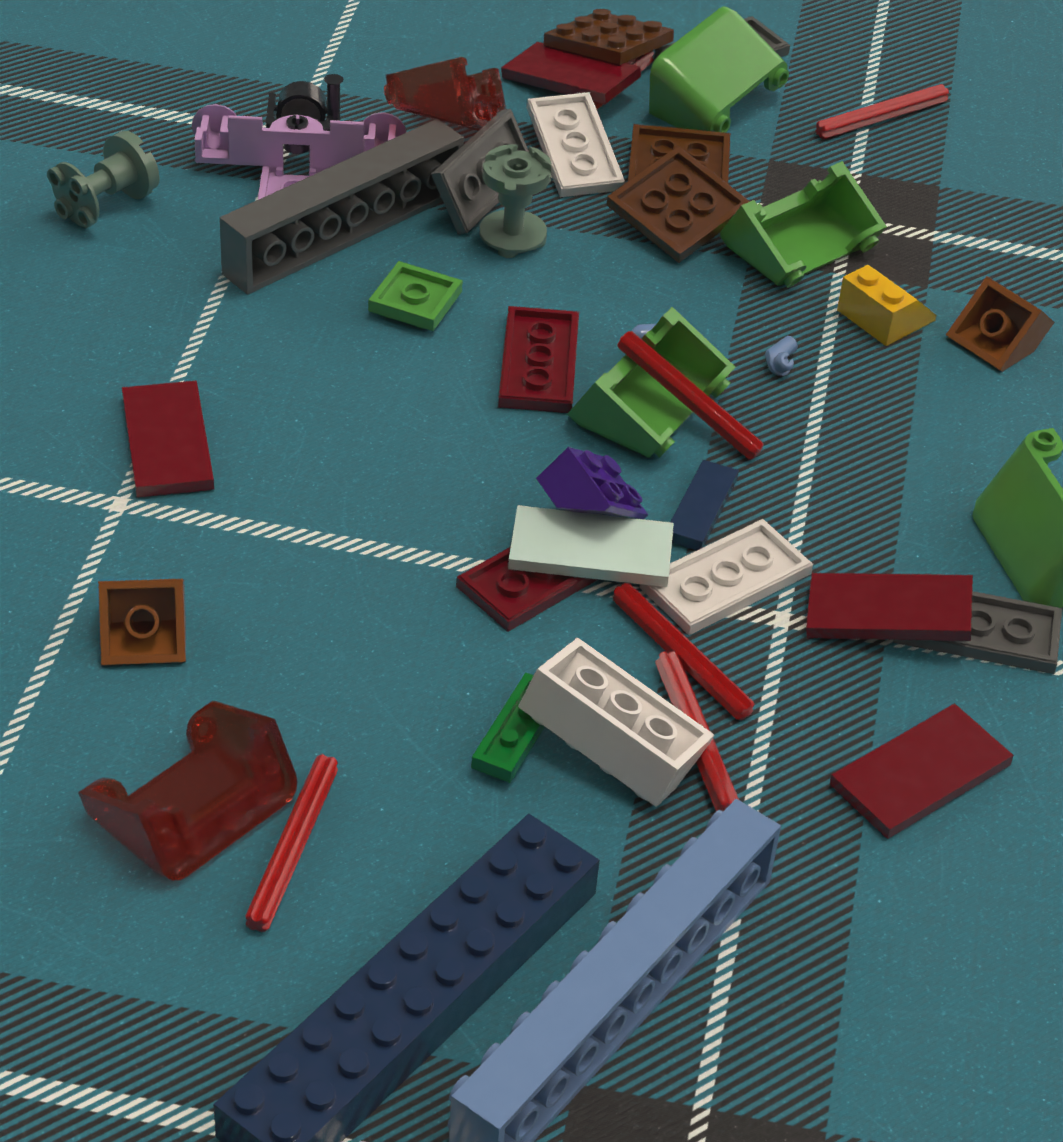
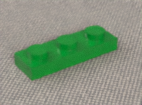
M525 672L473 754L472 769L509 783L513 780L545 727L535 722L529 714L518 707L534 675Z

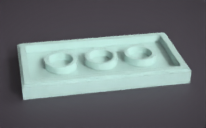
M518 505L508 569L667 587L674 523Z

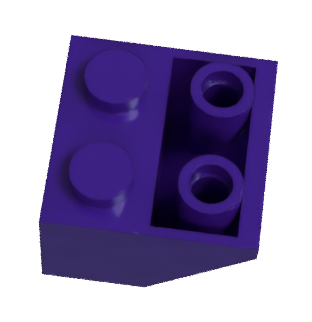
M567 447L536 477L556 508L573 512L645 519L648 516V513L640 504L643 501L641 495L631 485L624 482L619 475L622 472L620 466L608 455L600 456L593 454L589 450L582 451Z

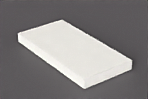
M590 92L527 99L526 108L541 148L551 160V175L560 197L611 192L625 184L624 177Z
M761 519L670 563L667 587L640 584V589L688 635H691L811 575L813 564L764 519Z

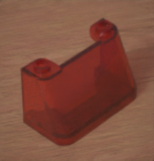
M464 57L386 75L387 84L384 85L386 100L388 104H393L400 111L434 120L439 119L445 123L479 131L501 110L506 109L499 69L490 68L482 70L480 73L467 75L465 65L468 64L467 59Z
M211 701L198 710L187 724L186 736L192 751L129 796L121 782L112 778L102 777L78 792L83 806L95 822L156 874L172 881L182 880L284 807L293 798L297 790V776L274 718L217 701Z

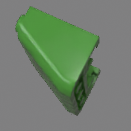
M723 6L655 59L650 70L649 114L676 128L726 133L731 124V119L729 118L730 108L762 82H764V87L770 91L783 87L789 77L787 63L736 11Z
M841 161L827 169L829 174L823 181L813 179L803 190L765 207H762L760 203L757 204L755 200L741 205L721 230L719 236L731 251L777 286L785 284L789 288L800 282L804 275L857 250H861L864 253L872 249L879 243L877 237L887 226L848 168Z
M673 307L641 338L708 396L711 394L716 399L730 384L726 377L735 369V366ZM625 355L608 373H604L589 388L567 415L578 426L647 458H650L655 453L660 458L675 442L670 436L693 412Z
M1049 428L1031 432L1024 438L976 499L972 516L1022 599L1027 602L1062 608L1063 488L1049 469L1048 463L1057 460L1062 455L1063 442L1055 429Z

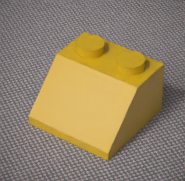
M869 265L844 276L842 279L837 311L885 346L936 320L937 315Z

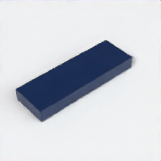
M702 460L670 521L674 523L672 543L694 550L704 547L737 482L739 470Z

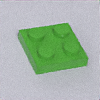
M398 261L369 298L368 311L434 331L462 293L463 280Z

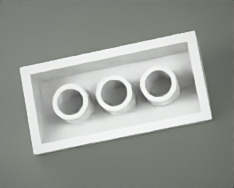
M576 638L536 670L518 705L535 722L547 727L562 738L568 746L580 751L598 764L604 772L613 775L631 788L637 796L649 801L655 807L677 788L715 736L579 638Z

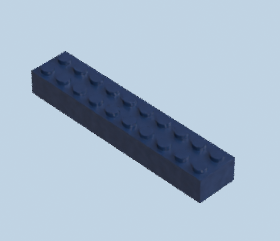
M528 813L213 1104L215 1137L221 1142H342L596 894L600 860Z

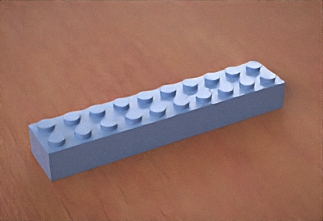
M735 799L724 811H716L709 820L706 830L698 839L692 837L688 840L676 862L672 866L666 864L662 867L654 880L653 886L645 894L640 892L632 899L626 914L617 923L611 921L604 928L598 943L589 952L584 950L576 957L566 977L561 982L556 980L548 986L542 996L541 1003L531 1013L526 1011L520 1015L511 1030V1034L501 1045L494 1043L487 1050L479 1068L470 1077L464 1075L456 1082L449 1096L451 1101L450 1119L448 1122L449 1142H534L770 883L781 825L738 799Z

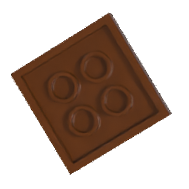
M595 9L592 14L576 17L575 21L559 24L555 29L544 33V46L619 65L674 40V29L663 27L661 22H642L636 20V17L633 15L617 16L611 14V11L608 9Z
M633 124L628 181L679 146L728 184L731 133Z
M679 146L607 196V206L678 263L718 235L739 207L750 202Z

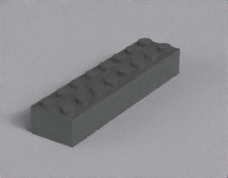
M435 119L219 217L222 275L248 295L443 202L431 174L464 145V137L439 119Z

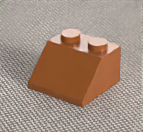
M986 276L946 333V336L1003 372L1033 353L1055 322L1042 310Z
M184 579L98 581L101 665L186 662Z

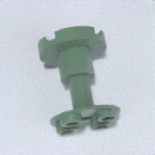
M123 130L105 141L103 148L104 160L95 164L93 174L85 177L78 168L67 162H61L47 171V178L56 198L54 202L56 212L63 219L70 218L79 226L89 228L97 223L99 217V204L96 196L100 193L106 192L113 195L122 190L134 199H142L151 194L160 181L158 166L151 151L145 154L139 146L143 141L136 134Z
M516 144L502 145L490 150L486 154L485 162L483 163L482 179L489 188L498 192V201L504 206V210L493 212L482 220L479 231L481 239L488 246L497 249L498 254L505 258H513L518 253L528 252L545 246L547 239L546 224L538 216L525 212V207L532 203L533 194L543 191L551 182L550 158L541 150L530 146L529 152L518 150V145Z

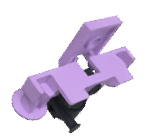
M329 74L324 77V81L327 83V100L325 94L318 86L306 81L292 82L285 86L280 92L278 105H276V93H269L266 128H263L262 117L237 116L228 107L218 104L207 105L199 109L192 121V129L195 135L196 163L263 166L258 200L407 132L406 127L399 118L384 112L374 113L366 117L363 122L340 121V83L344 79L338 74ZM283 144L285 150L291 154H303L310 150L309 176L284 175Z

